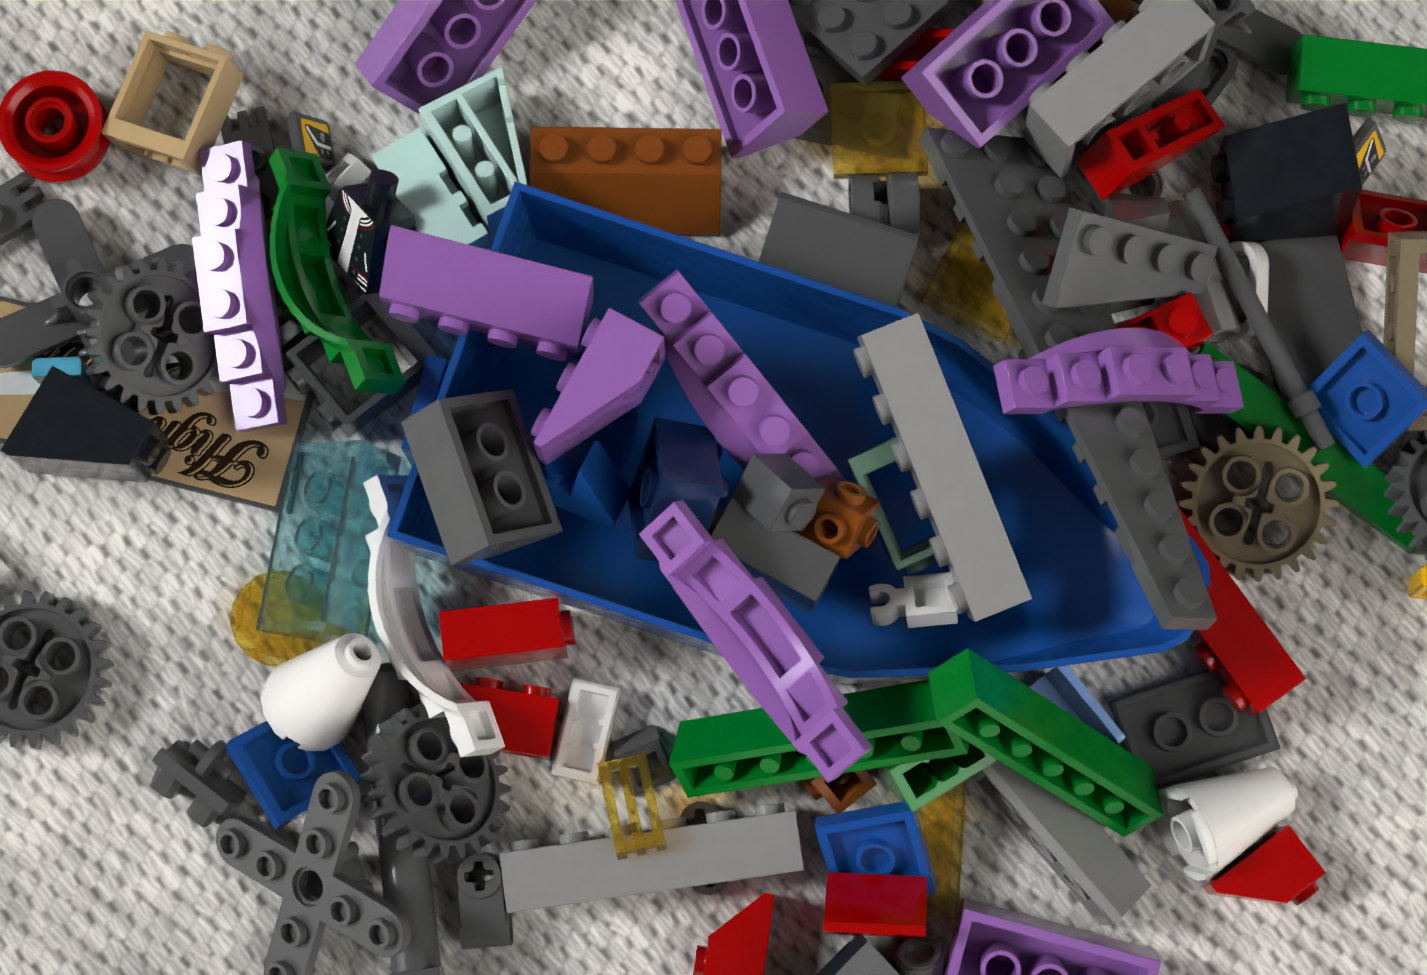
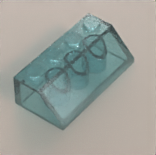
M363 440L293 443L256 630L321 643L330 642L348 633L368 636L372 615L367 591L371 552L365 536L378 529L379 526L370 510L369 498L363 483L376 475H398L401 462L400 456Z

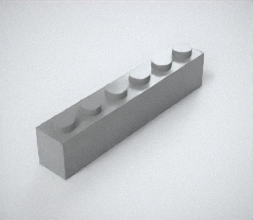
M919 313L857 337L861 346L853 349L857 364L864 378L873 376L879 391L878 395L872 397L875 409L883 425L891 423L898 439V442L891 444L893 454L901 472L910 470L917 489L910 491L911 499L920 519L923 520L928 517L930 519L936 536L930 538L929 543L939 567L948 564L955 583L947 586L956 611L958 614L967 612L969 619L976 622L1031 600V594Z
M784 803L756 806V816L736 819L735 810L707 813V823L687 826L686 817L657 821V831L638 833L637 824L608 828L609 838L589 840L588 831L559 835L560 845L540 847L539 838L510 842L511 852L499 853L507 913L803 871L804 866L796 812H785Z

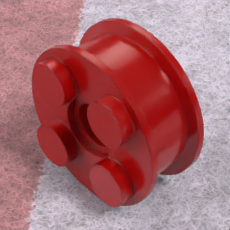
M41 71L21 79L5 95L0 105V140L5 150L18 166L35 179L48 183H67L78 180L92 172L105 157L110 141L102 134V129L108 118V113L93 90L82 79L63 71ZM64 119V126L58 133L54 135L44 134L45 127L50 121Z

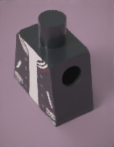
M381 169L373 170L370 173L368 183L342 187L338 191L326 222L331 258L366 295L380 292L387 240L391 225L415 231L416 225L414 215L395 196L399 178L394 173Z

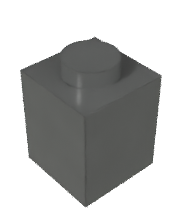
M753 454L732 497L769 532L804 531L806 525L813 519L816 513V506L825 488L788 454Z

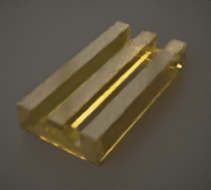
M646 753L597 763L617 859L628 858L627 854L637 852V856L647 854L648 849L656 848L657 851L666 850ZM639 767L653 835L643 837L629 769ZM617 771L620 773L634 838L628 841L623 839L610 773Z

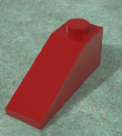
M1197 88L1106 131L1075 162L1103 201L1135 185L1220 132L1225 127V124L1202 91Z

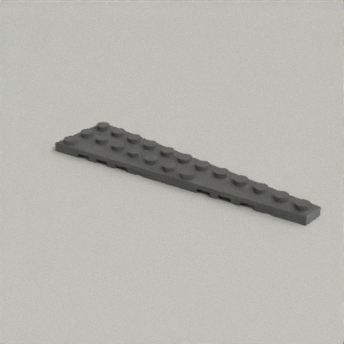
M926 127L919 138V142L941 186H949L956 200L953 210L960 223L967 222L975 238L971 246L978 260L985 261L988 264L995 278L991 286L1000 304L1006 310L1007 319L1027 359L1068 340L1095 332L1116 329L1107 303L1056 309L1042 304L1069 207L1074 208L1064 178L1061 179L1024 138L994 135L981 148H976L952 130ZM1142 401L1100 403L1054 409L1053 411L1059 423L1067 422L1076 440L1072 449L1079 463L1088 464L1097 482L1093 491L1100 505H1106L1112 511L1119 525L1115 530V535L1124 553L1129 557L1132 569L1162 629L1208 630L1217 620Z

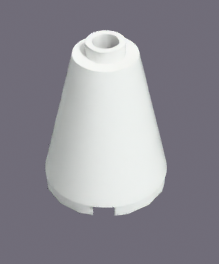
M348 633L278 665L269 675L266 687L262 690L261 694L264 717L274 733L283 740L288 737L301 744L298 748L305 751H325L339 744L350 732L381 665L378 648L366 636L358 633Z
M1275 767L1169 785L1158 790L1159 796L1162 797L1161 806L1164 816L1156 819L1159 832L1171 856L1173 857L1180 853L1189 864L1181 868L1185 874L1196 881L1206 880L1218 873L1295 810V800L1298 797V791L1293 779L1287 773H1282Z

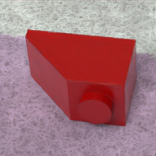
M1286 825L1278 827L1202 887L1211 895L1272 904H1285L1292 900L1295 906H1297L1319 890L1315 881L1326 874V872L1292 828Z
M764 893L710 934L707 946L697 945L693 975H764L775 894Z

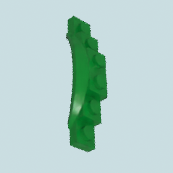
M278 147L268 160L279 187L271 221L270 258L273 275L281 297L290 312L301 323L304 334L316 336L322 341L329 362L346 365L355 391L396 395L406 382L391 344L374 342L362 330L346 304L335 275L326 226L325 198L331 192V188L319 157L313 153Z

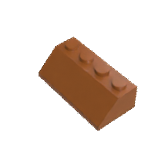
M531 126L530 186L679 236H720L722 129Z

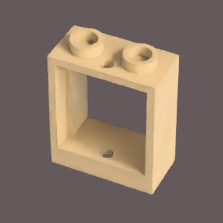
M145 31L102 129V134L122 151L201 176L200 150L214 147L245 74L232 62V54L223 48L212 44H206L204 49L193 46L187 38L170 31H166L164 36ZM169 63L212 76L185 140L142 127Z

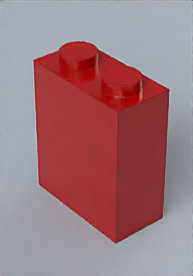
M558 598L439 612L443 660L452 672L568 658L567 646L576 645L573 617L570 610H562Z

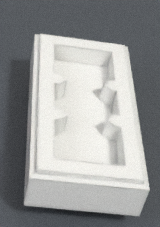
M573 678L551 775L600 785L621 694L620 688Z

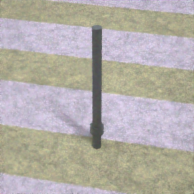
M1198 187L1183 195V198L1207 243L1218 246L1215 258L1290 398V401L1286 402L1295 420L1301 419L1317 451L1323 450L1334 444L1335 441L1318 411L1321 404L1313 389L1307 390L1201 188Z

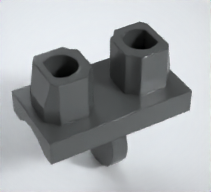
M198 739L190 747L178 740L168 749L161 748L152 760L158 767L151 780L150 787L168 799L178 796L184 786L194 793L196 798L186 812L188 817L201 827L206 828L214 823L222 814L238 806L247 794L246 791L229 779L236 769L224 760L227 754L225 748L227 743L223 740L217 741L210 749Z

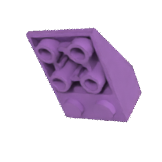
M611 308L608 309L603 320L596 317L592 320L581 342V345L586 348L579 363L575 365L570 362L566 366L556 386V390L561 392L552 410L544 407L531 430V435L536 437L533 444L539 462L544 465L551 463L643 401L665 361L664 336Z

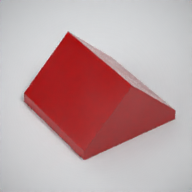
M1362 190L1345 231L1340 235L1339 245L1343 259L1387 267L1388 232L1427 231V201ZM1427 253L1419 255V272L1427 273Z
M827 872L823 932L826 934L925 938L927 876Z

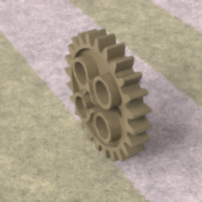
M1260 424L1255 425L1252 437L1247 438L1240 426L1235 427V441L1230 443L1219 433L1216 437L1220 449L1214 452L1210 448L1202 446L1200 449L1206 462L1204 464L1192 461L1188 463V467L1197 477L1195 480H1181V486L1191 491L1192 496L1179 499L1178 505L1183 508L1192 509V513L1186 517L1193 526H1196V531L1211 551L1219 556L1218 560L1224 568L1229 563L1234 564L1236 579L1240 580L1246 568L1252 569L1256 582H1260L1264 569L1270 568L1274 577L1279 580L1282 573L1281 565L1286 563L1296 573L1299 572L1298 556L1302 554L1313 561L1316 559L1310 547L1313 541L1324 545L1329 543L1324 534L1320 532L1321 526L1334 527L1337 524L1332 517L1325 514L1326 509L1339 506L1337 499L1325 496V492L1336 487L1337 483L1333 479L1321 480L1320 475L1330 466L1326 461L1315 464L1310 462L1317 451L1313 445L1301 452L1298 450L1301 439L1299 434L1296 433L1286 443L1283 442L1282 428L1279 426L1275 427L1270 438L1264 437ZM1237 461L1249 462L1254 467L1252 480L1243 486L1234 485L1227 479L1229 467ZM1270 461L1273 463V468L1266 484L1264 496L1271 505L1269 508L1264 507L1259 510L1253 540L1250 544H1245L1243 538L1252 514V509L1245 500L1247 497H1256L1264 463ZM1287 473L1298 475L1302 481L1299 493L1291 498H1283L1275 492L1277 479ZM1224 508H1234L1242 516L1239 527L1230 532L1221 531L1214 525V518L1217 512ZM1273 520L1285 522L1289 527L1287 538L1279 544H1269L1262 538L1264 526Z

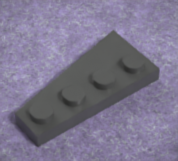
M1069 207L1042 304L1056 309L1180 296L1189 292L1193 294L1204 293L1218 246Z

